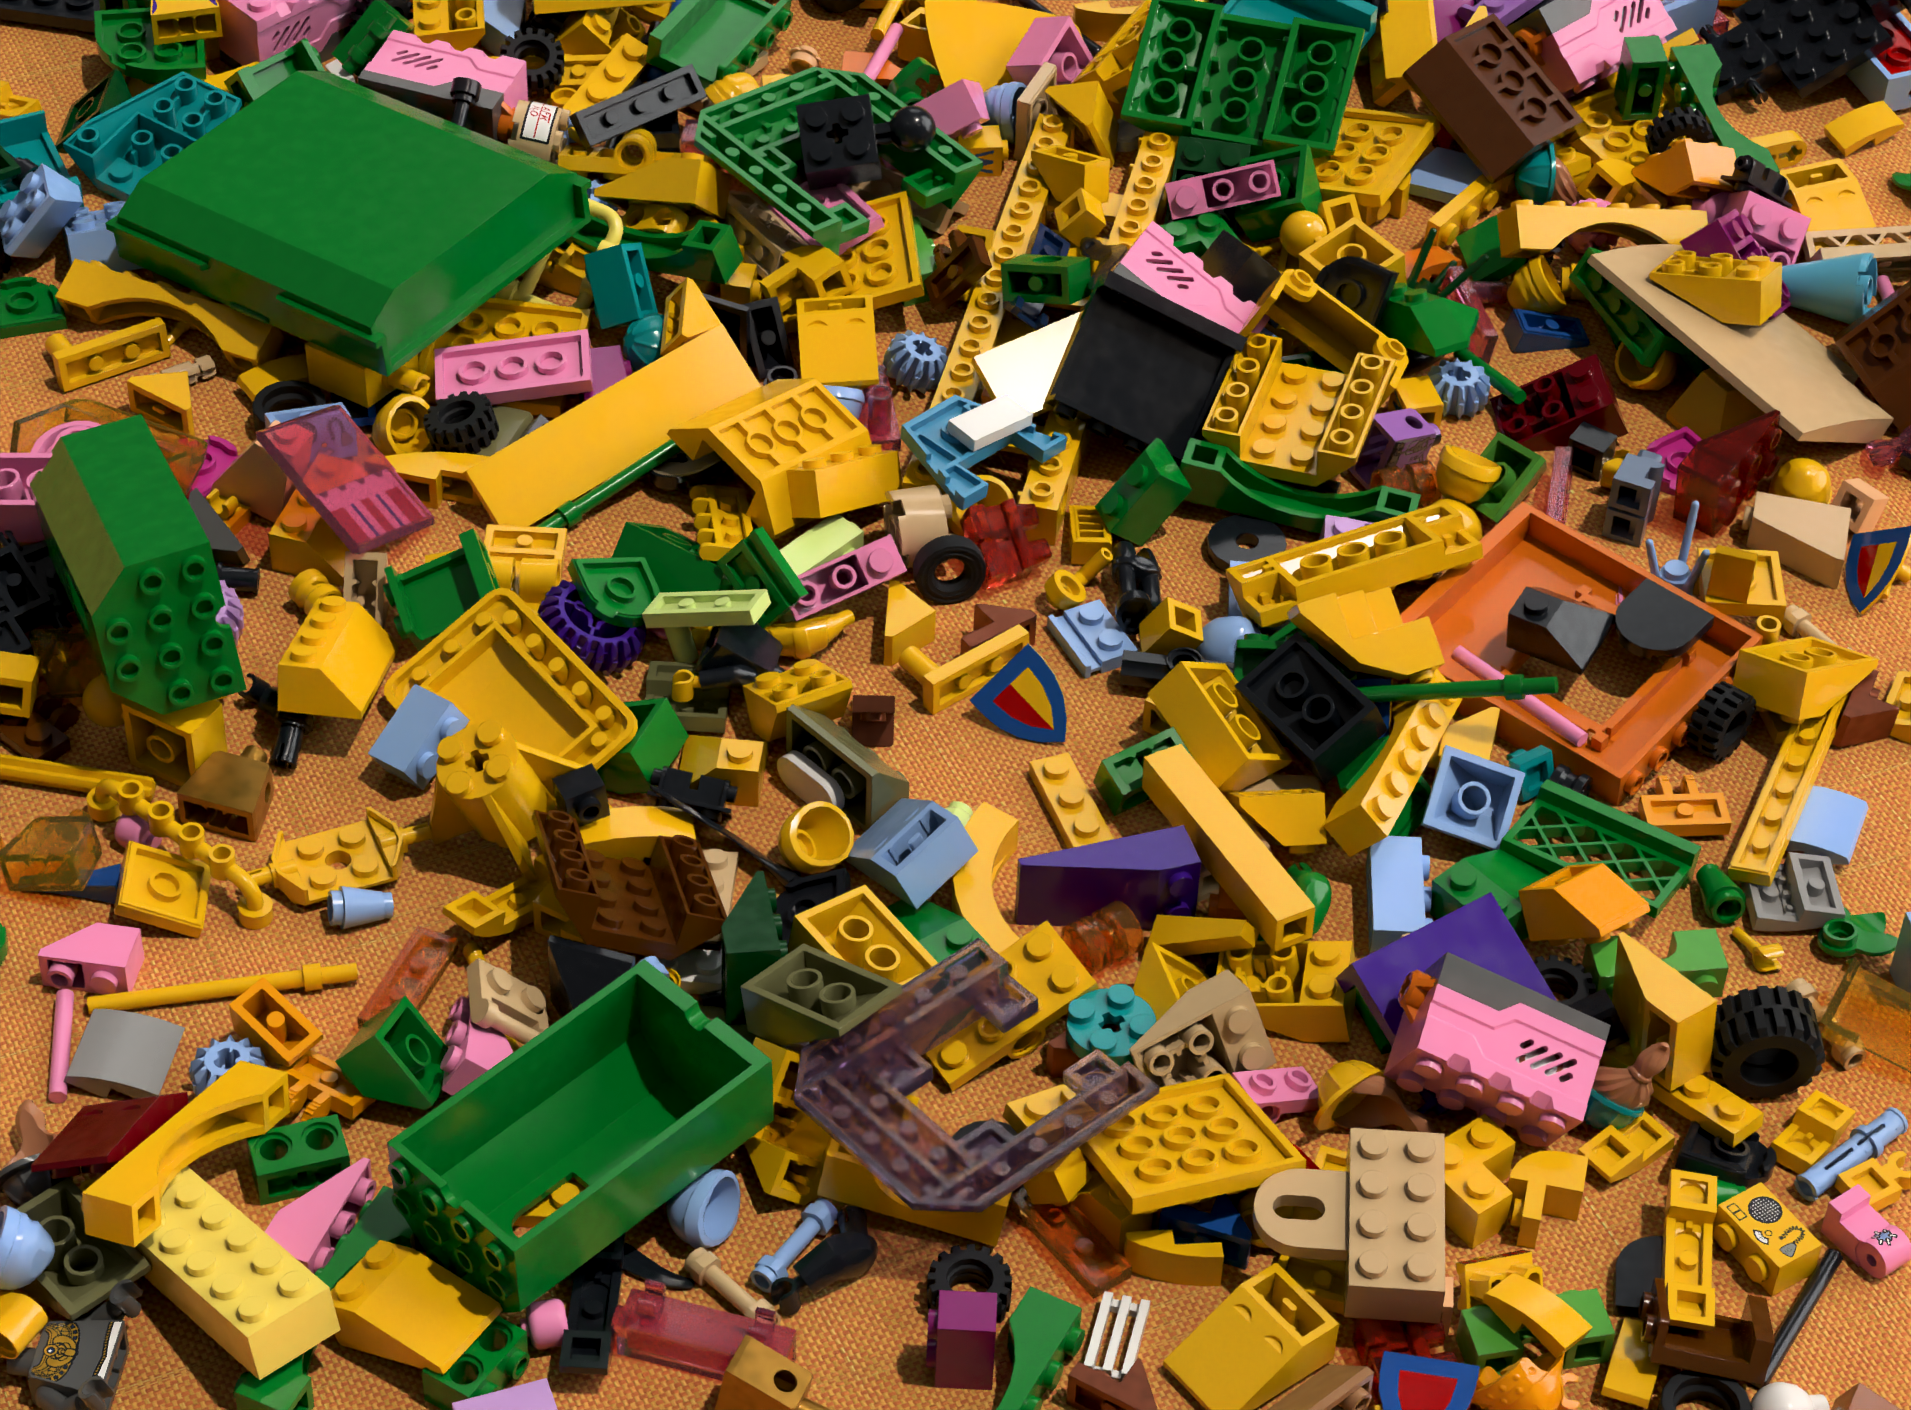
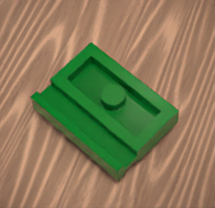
M763 526L754 529L747 538L741 540L717 561V564L735 590L767 589L771 604L757 621L763 629L771 626L795 606L801 598L809 594Z

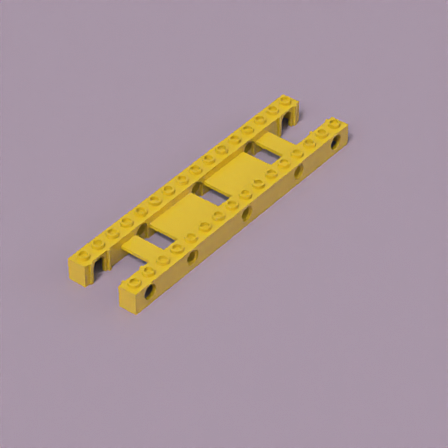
M1039 113L995 231L996 235L992 248L988 250L992 268L976 282L929 409L954 395L982 404L981 394L985 387L971 363L973 357L979 355V349L997 347L1036 331L1021 320L1013 319L1014 315L1003 308L1001 263L1026 254L1034 229L1040 222L1047 226L1051 212H1054V209L1062 203L1056 201L1032 161L1031 150L1055 144L1074 149L1076 126L1068 118L1056 114ZM1145 131L1144 136L1139 137L1137 157L1134 164L1130 163L1129 178L1124 195L1109 193L1108 202L1101 204L1105 221L1114 222L1109 239L1099 237L1092 239H1096L1104 245H1125L1128 251L1152 221L1160 226L1168 203L1164 184L1172 181L1179 140L1178 136L1168 135L1163 132ZM1051 229L1070 243L1067 256L1082 257L1078 246L1063 236L1059 230ZM1090 260L1091 277L1099 266V261ZM1090 296L1070 305L1045 303L1044 306L1079 312ZM1051 409L1045 426L1036 425L1035 431L1051 437L1054 431L1067 437L1066 448L1044 463H1040L1036 459L1029 460L1027 479L1023 491H1018L1015 531H1017L1016 539L1055 546L1092 432L1087 429L1088 423L1076 417L1074 421L1066 420L1052 412L1053 409ZM1009 444L1001 449L1002 451L1028 455L1013 444ZM912 454L902 481V489L936 485L937 488H940L942 495H946V492L917 457Z

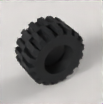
M1757 986V989H1743L1738 991L1739 994L1735 996L1729 995L1722 999V1004L1717 1005L1711 1056V1070L1716 1083H1719L1741 1099L1750 1097L1751 1100H1761L1762 1098L1770 1097L1771 1100L1780 1098V1095L1786 1093L1790 1095L1797 1092V1088L1807 1086L1813 1081V1076L1819 1075L1822 1070L1821 1064L1825 1063V1052L1815 1010L1808 998H1802V994L1795 990L1787 992L1786 987L1776 986L1775 988H1768V986Z

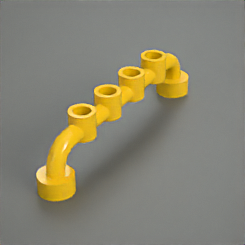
M103 779L95 788L89 791L86 800L88 814L92 819L107 822L116 819L121 813L127 816L137 815L149 823V831L152 835L170 838L179 845V851L183 857L187 859L198 858L210 867V874L214 879L219 881L229 880L237 886L243 894L237 904L238 919L242 926L258 930L267 927L273 921L272 899L268 895L261 893L259 886L252 876L236 864L235 850L232 846L217 844L212 847L205 842L204 828L201 824L188 822L180 825L175 821L173 805L167 801H156L152 804L146 801L143 784L138 780L129 779L119 782L115 779Z

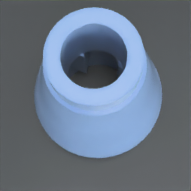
M339 886L338 890L328 892L327 914L330 926L340 925L341 929H346L393 917L394 905L391 892Z

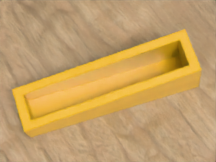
M1157 915L1146 946L1153 942L1177 956L1255 948L1259 931L1246 920Z

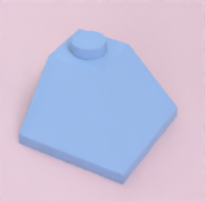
M1445 745L1421 826L1492 851L1499 849L1502 838L1509 831L1525 773Z

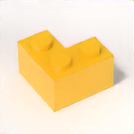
M1486 1114L1444 1138L1445 1224L1471 1249L1506 1228L1513 1192L1502 1181L1509 1178L1516 1142Z

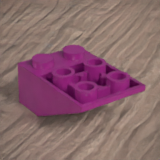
M1736 208L1680 241L1684 250L1694 251L1696 256L1710 257L1714 253H1729L1733 255V259L1747 260L1750 256L1770 257L1765 248L1762 246L1758 247L1752 237L1753 227L1749 219L1744 214H1739ZM1783 280L1781 307L1768 318L1769 321L1791 306L1789 301L1791 297L1790 292Z

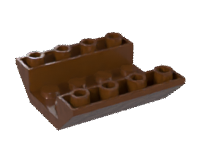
M1494 13L1444 37L1402 75L1491 184L1516 172L1529 154L1558 139L1566 146L1589 134L1592 130Z
M1911 280L1833 336L1835 344L1882 409L1894 418L1892 422L1904 438L1911 434Z
M534 810L532 820L555 897L586 945L644 956H656L660 959L672 961L721 933V926L726 920L727 915L701 845L694 839L684 835H674L673 838L659 835L650 863L646 865L636 858L624 857L622 860L604 857L603 854L595 850L586 849L576 818H573L566 812L550 810L546 813Z

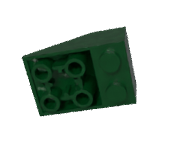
M1179 136L1171 182L1240 167L1241 159L1251 157V145ZM1167 204L1164 224L1198 216L1201 214L1172 220L1169 204ZM1235 206L1215 210L1237 235L1239 223L1234 218Z
M757 871L721 926V1000L727 1025L746 1024L740 986L788 954L787 942L782 940L781 915L776 914L775 888H767L764 871Z

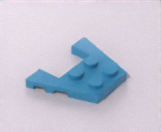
M957 395L948 398L904 423L900 435L903 442L962 511L985 498L989 485L967 470L968 468L1009 444H1013L1040 463H1044L1065 450L1067 437L1055 431L1052 437L1035 431L1036 424L1032 423L1031 426L973 452L947 432L948 420L982 404Z

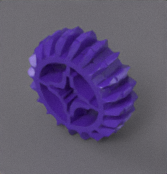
M562 580L558 586H552L551 590L546 593L537 611L538 616L594 673L600 671L607 677L612 671L622 673L627 666H631L637 660L646 642L645 625L633 628L619 627L606 623L593 615L582 603L573 581Z

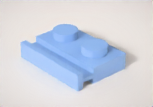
M1100 599L1064 610V615L1055 617L1052 614L1047 618V629L1085 679L1089 678L1092 672L1099 670L1100 673H1104L1121 667L1124 650L1138 652L1136 646L1126 633L1123 632Z

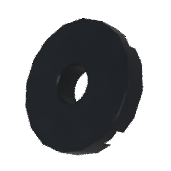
M1233 515L1221 519L1211 527L1207 536L1208 558L1215 567L1225 573V569H1228L1230 566V560L1250 562L1286 551L1287 547L1285 534L1276 524L1247 515ZM1239 545H1251L1254 548L1245 549Z

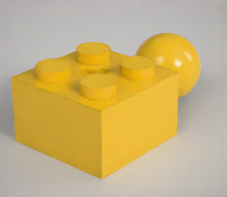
M1302 210L1294 212L1282 223L1280 229L1282 246L1289 254L1299 258V269L1308 273L1314 283L1318 274L1326 265L1346 256L1361 257L1399 273L1395 283H1406L1405 254L1355 216L1329 234H1327V228L1322 218L1311 211Z
M104 674L92 679L83 692V709L92 722L102 727L125 725L130 764L182 787L213 752L223 751L228 753L222 703L217 702L215 699L162 715L112 692Z

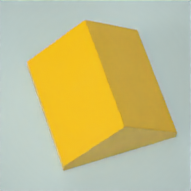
M1090 81L1049 86L1044 90L1056 115L1068 118L1076 126L1075 142L1090 154L1109 158L1110 168L1114 166L1119 123L1099 82Z

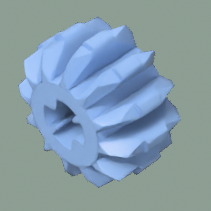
M909 329L904 334L897 333L884 354L883 365L887 368L886 375L896 379V386H906L909 392L917 389L925 394L929 389L936 390L948 360L946 355L947 348L937 345V338H928L923 331L919 335Z
M1457 357L1453 362L1441 359L1439 366L1431 367L1428 376L1444 404L1443 417L1455 415L1459 420L1462 415L1474 417L1477 411L1484 410L1491 386L1489 383L1490 377L1484 374V367L1473 366L1472 360L1460 362Z
M230 1034L224 1042H218L211 1038L209 1048H197L195 1060L191 1061V1067L189 1068L190 1080L192 1081L193 1092L196 1097L240 1060L267 1067L265 1055L261 1051V1047H253L248 1037L235 1042Z

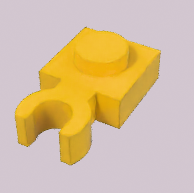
M1904 1151L1894 1152L1889 1156L1887 1164L1883 1166L1874 1158H1871L1838 1174L1834 1187L1843 1194L1859 1184L1871 1195L1869 1205L1876 1211H1879L1899 1201L1902 1189H1911V1171L1900 1169L1904 1165L1907 1154Z

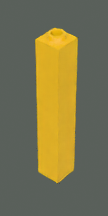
M1178 744L1145 756L1142 789L1173 827L1185 826L1201 862L1253 927L1259 931V934L1270 948L1276 952L1312 938L1315 905L1184 746Z

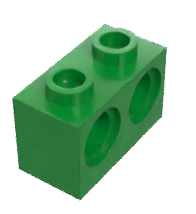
M1174 727L1164 730L1101 761L1093 783L1114 816L1150 799L1142 789L1145 756L1178 744H1182L1188 751Z
M338 1114L271 1128L266 1134L246 1138L249 1163L260 1205L301 1197L350 1166L349 1152Z
M497 1316L444 1375L432 1372L427 1368L422 1370L424 1400L441 1410H452V1403L503 1390L512 1379L517 1380L520 1378L529 1364L530 1355L528 1354L527 1331Z

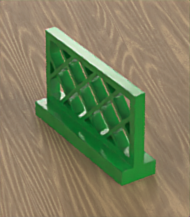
M1546 779L1540 786L1537 799L1502 838L1499 849L1552 873L1568 865L1604 863L1634 891H1652L1655 896L1654 901L1642 895L1640 896L1649 903L1650 912L1646 913V915L1656 918L1679 888H1686L1692 881L1701 846ZM1563 837L1566 843L1550 844L1547 838ZM1535 839L1538 845L1529 846L1518 840ZM1601 854L1605 861L1589 862L1586 855ZM1574 856L1577 862L1567 863L1558 859V857ZM1640 871L1644 878L1628 879L1625 872Z

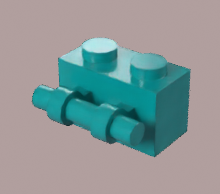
M641 242L619 244L583 255L586 264L585 274L588 282L591 284L595 301L594 311L600 322L601 329L628 326L632 322L644 318L645 314H658Z

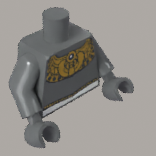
M121 1280L112 1288L109 1300L92 1312L83 1314L73 1321L69 1319L65 1321H50L43 1328L37 1348L26 1347L16 1359H7V1373L28 1377L32 1402L42 1410H111L130 1351L125 1320L123 1319L125 1315L129 1318H134L140 1314L141 1304L135 1299L141 1297L143 1291L131 1280Z

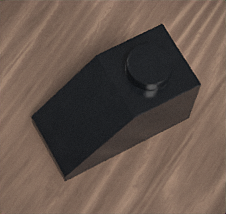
M777 296L741 304L750 307V367L757 379L767 378L768 371L776 366H789L795 369Z

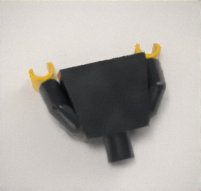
M757 623L755 625L694 627L691 633L697 650H702L694 670L699 675L694 676L691 671L685 669L678 670L672 678L671 697L676 702H688L694 697V688H702V691L726 688L745 698L743 685L755 682V678L758 675L766 672L781 673L786 671L777 665L783 646L780 641Z

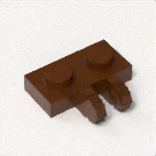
M959 229L952 230L947 236L950 241L951 250L944 244H938L933 249L937 269L924 280L932 308L942 313H945L992 268L983 239L974 235L968 238Z
M50 690L45 695L42 694L36 698L30 718L0 714V742L20 757L53 762L71 750L70 739L64 732L76 724L81 711L72 703H67L62 707L64 698L55 690Z

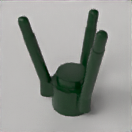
M1431 228L1406 283L1410 288L1427 289V293L1446 298L1487 262L1489 256L1487 254L1482 255L1441 292L1438 288L1457 266L1455 260H1452L1432 283L1425 278H1422L1418 283L1417 279L1437 234V230Z

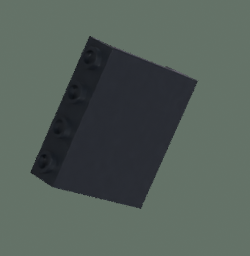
M1107 271L1099 275L1044 402L1054 407L1052 412L1057 416L1070 421H1074L1076 417L1088 423L1087 429L1092 433L1105 438H1109L1111 434L1123 440L1122 446L1137 454H1142L1156 438H1159L1163 441L1180 468L1189 438H1199L1234 355L1242 352L1248 338L1112 271Z

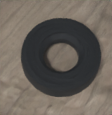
M945 535L931 540L919 550L913 562V577L920 593L929 601L942 605H951L967 600L980 589L986 576V563L981 550L973 541L960 535ZM958 559L964 563L963 572L955 579L942 581L935 577V569L943 561Z

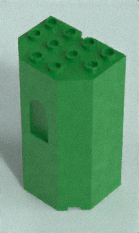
M142 414L60 437L51 451L52 457L43 471L37 472L30 483V488L49 557L111 691L165 715L247 690L230 624H220L216 621V613L221 607L226 605L210 541Z
M644 959L388 1141L387 1147L390 1162L388 1171L392 1177L393 1204L407 1221L428 1258L499 1302L503 1309L501 1313L521 1312L774 1120L772 1060L718 1017L713 1020L708 1019L701 1011L697 1000ZM571 1178L576 1179L586 1188L520 1238L514 1234L512 1230L513 1225L521 1215Z

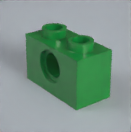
M1659 36L1624 37L1614 91V97L1622 120H1650L1659 114L1668 59Z
M1022 254L1001 263L1003 301H1013L1019 295L1025 299L1024 302L1070 305L1089 297L1092 293L1088 288L1091 278L1090 257Z

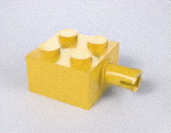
M312 342L305 344L309 383L366 408L371 407L396 388L420 398L429 390L430 382L428 380L430 378L424 373H419L418 355H415L386 377Z

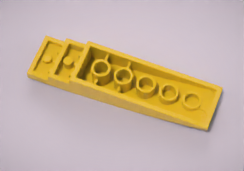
M721 323L464 471L463 474L495 525L532 526L554 513L556 508L568 500L573 502L670 440L671 438L667 435L669 429L758 389L761 385Z

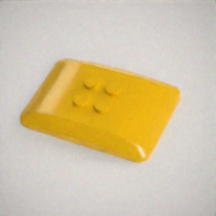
M497 588L487 593L393 673L384 687V695L396 711L413 685L417 684L452 702L470 720L466 727L483 723L487 720H496L513 735L518 743L584 766L592 763L596 771L627 745L636 735L638 729V721L632 711L509 588ZM554 797V807H555V806L557 805V803H556V798Z

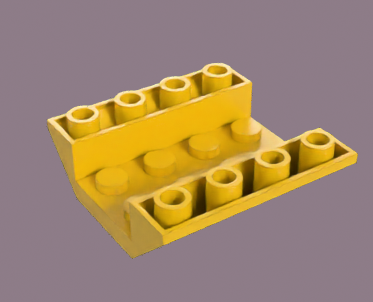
M1250 333L1247 336L1248 339L1242 352L1234 355L1202 428V436L1210 443L1229 447L1243 462L1268 478L1314 487L1356 465L1394 370L1396 359L1358 352L1348 375L1299 364L1282 362V338L1267 336L1261 333Z
M816 378L777 379L669 429L667 433L693 461L715 451L756 492L746 515L751 517V520L759 528L763 526L772 541L817 519L792 518L787 470L803 467L802 460L826 457V461L831 460L830 453L852 450L854 454H857L859 446L872 444L868 429Z

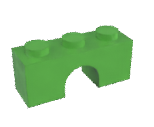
M1716 929L1673 932L1667 958L1661 960L1676 969L1700 989L1710 994L1711 997H1722L1729 967ZM1610 936V939L1600 943L1586 944L1582 965L1585 967L1584 973L1590 972L1593 977L1592 983H1595V992L1605 989L1611 1001L1618 936Z
M1598 1289L1568 1290L1557 1294V1297L1566 1302L1593 1327L1581 1341L1565 1352L1563 1370L1609 1362L1615 1331ZM1481 1304L1470 1309L1461 1310L1456 1341L1465 1364L1480 1366V1370L1490 1366L1502 1376L1499 1373L1501 1370L1515 1364L1522 1358L1524 1344L1541 1343L1526 1326L1514 1334L1488 1305Z

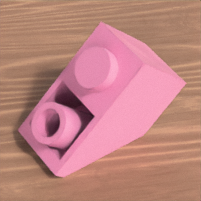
M105 923L90 925L41 948L38 953L44 986L94 992L102 995L132 991L145 959L140 928Z

